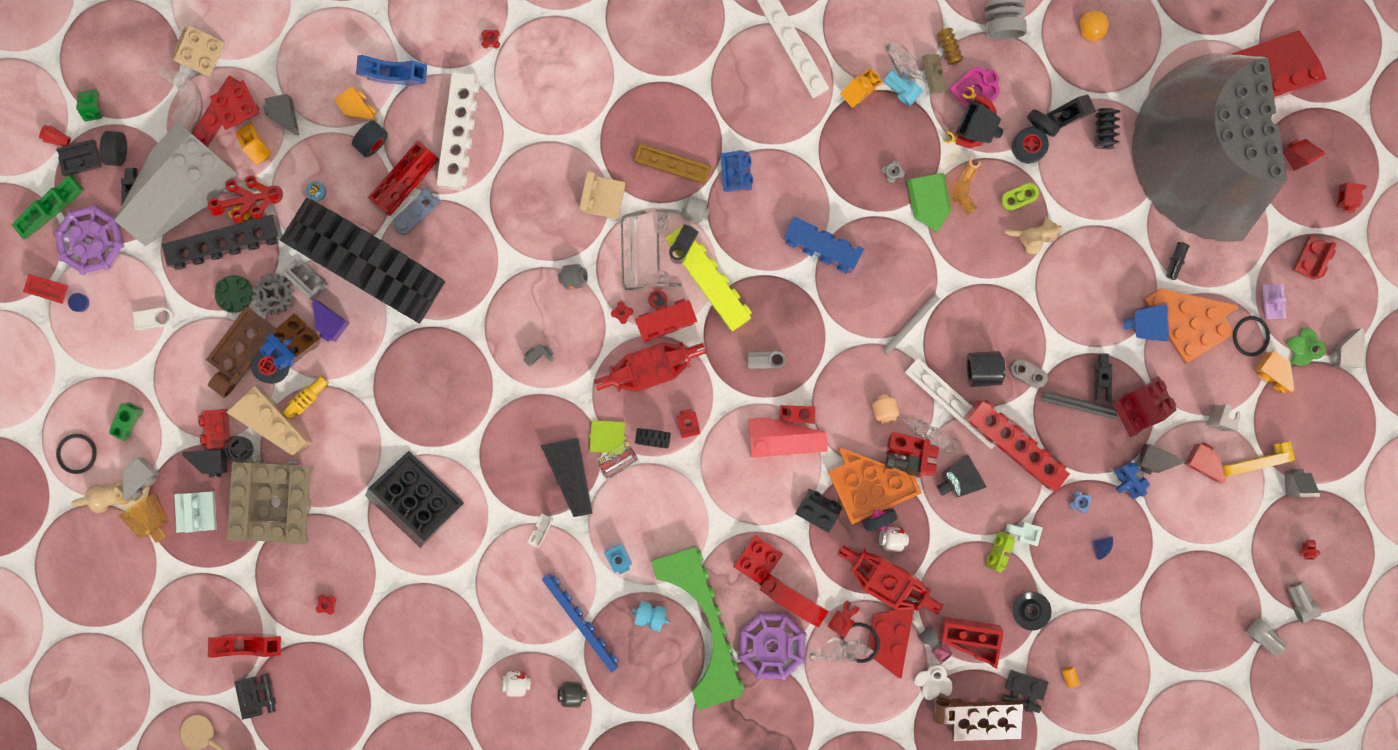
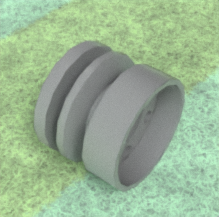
M990 0L984 4L985 18L991 20L985 25L986 37L991 40H1008L1026 35V19L1021 18L1026 13L1024 9L1025 0Z

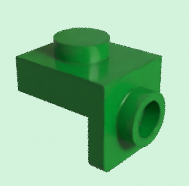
M97 89L78 92L76 110L85 122L102 119V113L98 108L100 94Z

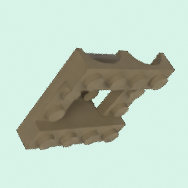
M232 462L227 540L285 542L291 544L309 543L307 537V518L311 509L309 484L314 466ZM275 496L281 501L280 506L277 508L271 503Z

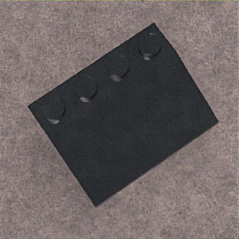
M410 451L404 454L367 489L365 494L379 510L420 548L464 504Z

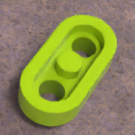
M1032 183L1024 184L1006 192L1001 198V205L1005 210H1016L1035 201L1038 198L1039 190ZM1025 191H1029L1031 196H1025ZM1008 198L1013 200L1012 205L1008 204Z

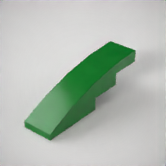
M68 175L57 187L51 188L40 200H34L11 225L22 239H26L57 216L85 189L74 175Z

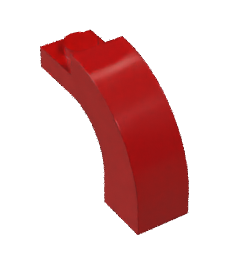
M769 574L760 588V591L769 596L773 601L818 628L829 612L771 574Z
M226 634L208 637V657L215 658L234 655L280 656L281 636L271 634Z

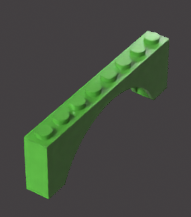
M696 546L653 559L651 563L656 579L672 583L688 592L699 603L709 621L713 639L712 655L705 674L692 689L697 708L701 710L743 696L742 690H745L742 679H738L736 675L739 669L736 660L732 661L730 656L733 650L730 641L726 642L724 637L727 631L724 623L720 624L718 616H721L719 606L713 603L712 598L715 597L713 587H708L706 581L710 578L707 568H702L700 562L704 560L701 550H697Z

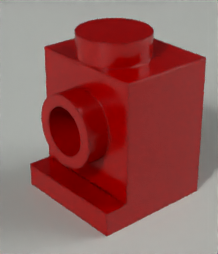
M1352 182L1341 184L1336 207L1343 208L1344 212L1354 213L1356 208L1362 204V190H1365L1367 185Z
M691 409L680 411L677 419L681 437L686 438L701 434L696 412H692ZM687 419L692 421L690 427H686L684 424Z

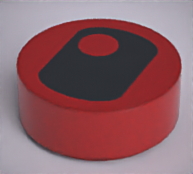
M661 290L651 292L648 297V302L654 309L665 306L668 301L666 294Z

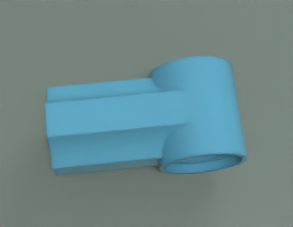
M895 68L883 80L888 87L898 94V98L907 106H911L923 92L918 84L906 79Z

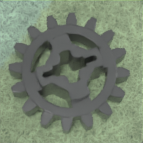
M268 273L267 279L261 276L260 280L262 282H255V285L258 287L257 289H252L256 293L252 299L257 300L255 306H261V312L267 310V314L272 315L274 311L275 314L280 315V310L287 311L286 305L292 306L289 301L290 299H295V297L291 296L295 289L289 288L292 283L290 281L286 282V277L282 276L280 278V275L277 273L273 277L272 274ZM270 282H276L270 286H267V284ZM268 290L274 291L276 296L279 298L273 297V295ZM277 302L281 303V304H279V305H277V306L271 307V305L273 306L274 303H277Z

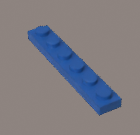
M550 573L546 575L542 581L609 671L611 673L615 671L619 666L617 664L619 660L615 654L607 651L605 648L607 646L606 642L602 637L598 638L596 636L594 626L590 621L586 622L582 617L584 613L579 606L575 607L572 604L571 595L566 590L563 592L560 588L561 582Z

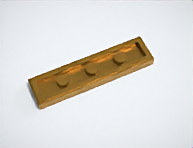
M641 143L638 145L634 158L635 163L704 185L707 183L712 168L710 165Z

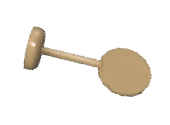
M193 715L182 724L180 737L187 748L201 750L210 744L217 750H226L212 740L214 737V727L207 717Z

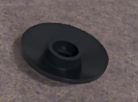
M1025 592L1015 600L1012 613L1014 620L1020 627L1035 631L1043 628L1049 622L1052 610L1045 596L1038 592ZM1029 607H1033L1034 609L1033 613L1031 614L1027 612V609Z

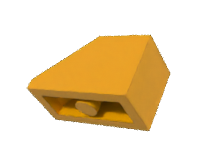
M251 122L235 132L242 150L256 165L266 161L272 155L268 145Z

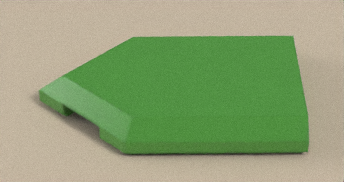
M939 173L907 180L914 218L937 233L952 211L945 174Z

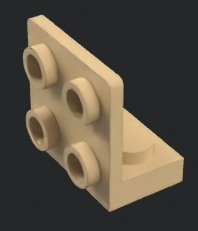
M190 25L184 26L170 61L182 64L210 77L224 47V42Z
M587 172L579 208L580 211L616 220L619 219L626 183L597 177L595 173Z

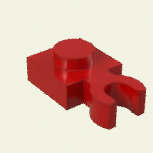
M849 601L844 602L842 612L836 611L827 626L844 638L855 622L851 617L859 611L857 606L849 610L851 605Z

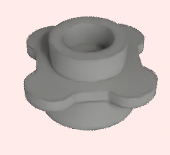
M896 160L882 168V172L888 177L887 181L889 183H893L897 178H902L905 174Z

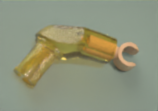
M974 157L968 161L952 193L953 201L959 202L967 215L978 208L968 195L969 187L977 172L976 169L981 164L979 161L977 166L972 165L971 161Z

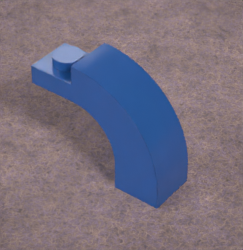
M357 55L356 75L367 77V80L387 84H426L427 64L413 60L390 62L365 55Z

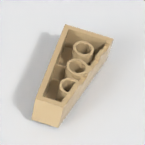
M254 386L226 412L292 456H299L313 443L290 418L283 414V410L262 387Z

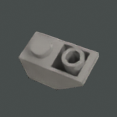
M137 457L123 471V499L125 501L138 500L143 495L142 491L147 486H152L157 480L156 477L160 474L144 457Z

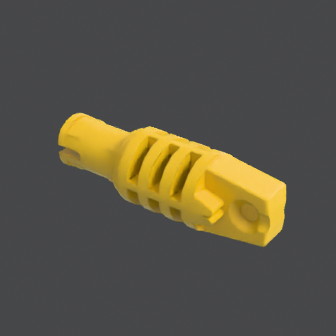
M320 375L310 386H305L288 402L289 406L283 411V414L290 419L296 414H302L317 399V394L329 384L328 380Z

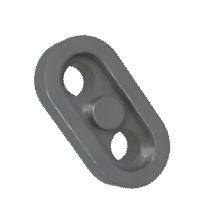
M1017 360L1010 366V373L1014 378L1034 388L1043 387L1047 383V373L1027 361ZM1019 366L1024 368L1023 373L1018 371ZM1037 374L1041 376L1039 382L1035 380Z

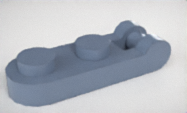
M428 187L394 219L393 227L398 233L408 234L441 203L438 197H434L431 194L432 191ZM426 199L430 202L428 206L422 203Z

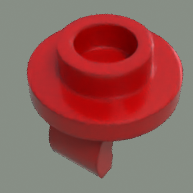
M1315 540L1303 542V550L1299 552L1300 556L1304 557L1305 560L1316 559V556L1320 555V551L1315 550Z

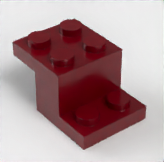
M1159 376L1140 387L1126 392L1112 403L1130 438L1136 436L1142 430L1166 420L1177 410L1174 399L1169 396L1167 386Z

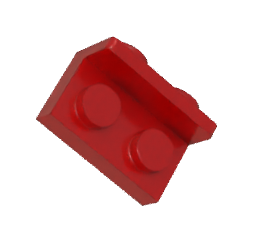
M1309 235L1293 271L1312 280L1323 277L1328 270V261L1335 255L1336 250L1334 248L1336 243H1328L1313 235Z
M228 409L202 411L201 415L198 416L199 427H202L203 434H200V444L204 446V450L223 448L224 442L230 437L228 413H226Z

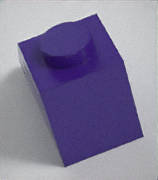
M314 299L312 304L315 326L321 332L319 336L327 342L330 340L336 342L350 323L322 302Z

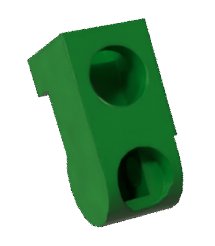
M130 402L121 403L110 427L109 434L121 441H126L144 410Z

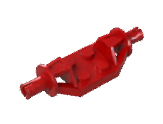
M680 342V344L660 343L628 354L614 367L610 366V375L594 379L595 384L603 382V384L597 385L596 389L600 391L614 385L618 392L621 389L642 391L674 380L687 366L688 368L691 367L690 359L707 354L705 349L697 351L704 348V344L701 342L686 348L683 342ZM686 360V362H684V363H682V364H680V365H678L677 367L674 368L675 365H677V364H679V363H681V362H683V361Z
M844 544L840 548L837 556L852 563L850 572L854 573L863 591L895 610L914 609L919 611L924 606L937 615L940 613L939 610H942L944 604L930 597L931 588L926 587L915 575L882 556L866 552L864 548L859 553L854 552ZM858 566H861L864 570L867 571L866 576L861 572ZM910 596L917 599V602L906 600V598Z

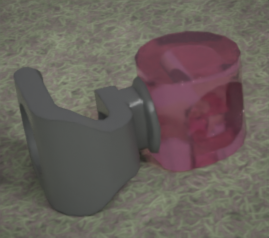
M931 625L917 636L924 644L931 646L932 654L941 664L953 655L944 642H939L937 632Z

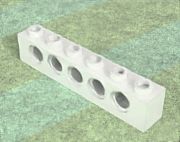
M452 72L437 186L442 189L462 191L463 186H466L467 183L465 168L469 167L470 157L467 154L468 149L472 147L470 132L474 130L475 119L472 118L473 111L477 110L475 95L479 93L480 81H478L475 75ZM468 91V97L460 98L461 92ZM460 110H466L464 117H457ZM458 128L464 129L461 136H455V131ZM455 147H461V152L458 155L452 154V150ZM457 165L458 171L455 174H450V168Z

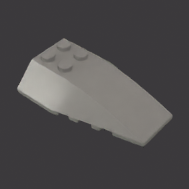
M177 122L151 150L114 221L144 246H147L208 206L211 199L217 198L226 189L225 183L228 180H234L238 174Z

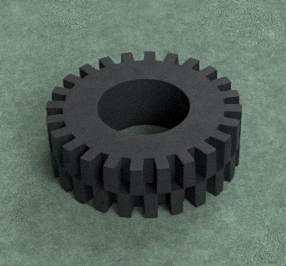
M307 197L279 240L419 324L424 319L446 282L383 240L378 239L368 231Z

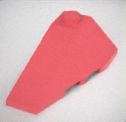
M771 418L748 419L751 457L828 452L826 432Z

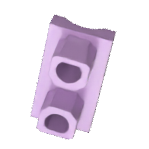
M1284 284L1262 285L1265 320L1286 318L1285 302L1287 300L1284 295Z

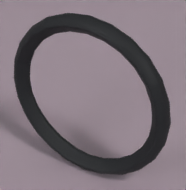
M1248 316L1236 324L1233 331V342L1236 349L1243 355L1257 356L1263 353L1269 345L1270 331L1267 324L1261 318ZM1248 320L1258 321L1266 332L1265 344L1260 350L1253 353L1244 351L1237 341L1239 327Z
M83 434L66 436L61 440L56 451L58 464L63 470L71 474H81L89 470L95 463L97 456L95 444ZM82 438L92 448V459L81 470L69 469L61 460V448L69 439Z
M856 622L851 628L856 626L865 627L873 634L876 642L873 654L865 659L854 658L847 652L844 645V637L842 636L840 638V645L848 659L857 663H866L877 655L880 647L879 637L876 631L868 624Z

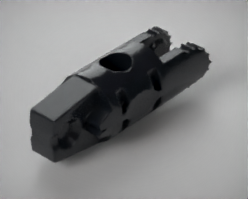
M1100 353L1098 355V363H1095L1094 402H1100L1101 388H1105L1106 403H1112V364H1109L1108 353Z

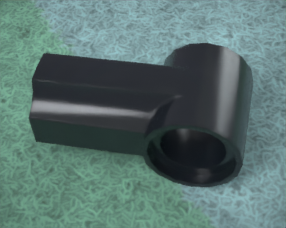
M683 225L674 244L669 249L670 260L673 263L681 264L686 260L687 254L699 233L695 228ZM681 250L683 255L680 258H676L673 256V252Z

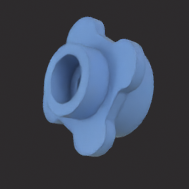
M1079 491L1074 492V499L1070 503V508L1078 509L1081 513L1088 512L1092 497L1090 495H1083Z

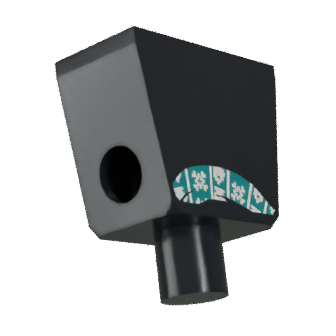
M969 455L962 456L942 472L945 482L936 486L941 496L952 492L956 498L987 487Z

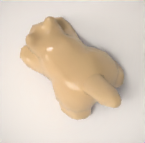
M1045 216L1043 225L1040 227L1029 228L1024 231L1004 230V233L1009 236L1019 237L1026 252L1036 254L1041 250L1044 242H1052L1060 236L1058 232L1063 227L1061 225L1057 226V223L1052 222Z
M119 481L107 487H102L101 485L91 486L87 489L85 497L72 501L71 505H87L92 512L102 513L110 505H124L130 501L123 499V481Z

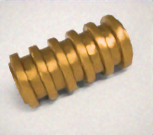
M953 28L943 29L937 34V37H940L939 42L942 43L941 48H944L943 53L946 54L945 59H948V65H954L964 59L960 55L962 53L961 50L958 49L960 46L956 44L958 41L954 39Z

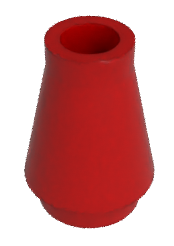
M44 125L39 133V139L43 140L44 143L64 147L68 146L71 142V137L65 135L52 125Z

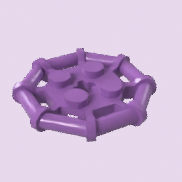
M95 204L86 208L68 210L58 229L53 232L56 239L59 261L68 264L81 275L102 269H110V265L125 245L122 242L119 224L114 221L115 218ZM91 214L90 220L81 222L78 218ZM98 216L108 222V224L105 226L97 222ZM74 221L75 226L70 229L69 234H66L65 231L71 222ZM110 229H112L114 242H111L110 240ZM88 235L94 238L90 245L86 242ZM64 238H69L71 249L67 252ZM109 246H113V248L105 258L104 251L106 250V248H109ZM74 254L82 258V263L80 264L75 261L71 256ZM100 259L99 263L88 265L89 260Z
M760 611L744 628L739 630L738 660H741L758 680L762 678L782 679L784 681L797 667L806 661L804 658L805 637L807 634L803 632L787 612L784 614L763 613ZM765 620L781 621L779 627L767 626ZM762 622L763 628L756 635L751 634L750 632ZM785 623L796 635L790 637L783 630ZM747 637L753 639V651L747 652ZM798 640L797 655L792 653V641ZM771 641L778 644V648H774V651H770V648L767 647V644H770ZM755 656L761 662L760 668L749 657ZM789 657L795 659L784 670L782 669L781 665ZM765 666H778L779 671H764Z

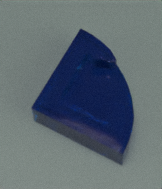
M1112 536L1092 541L1097 560L1106 557L1110 553L1113 546Z

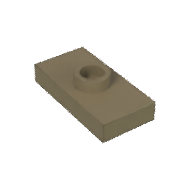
M926 54L922 56L930 94L948 91L939 54Z

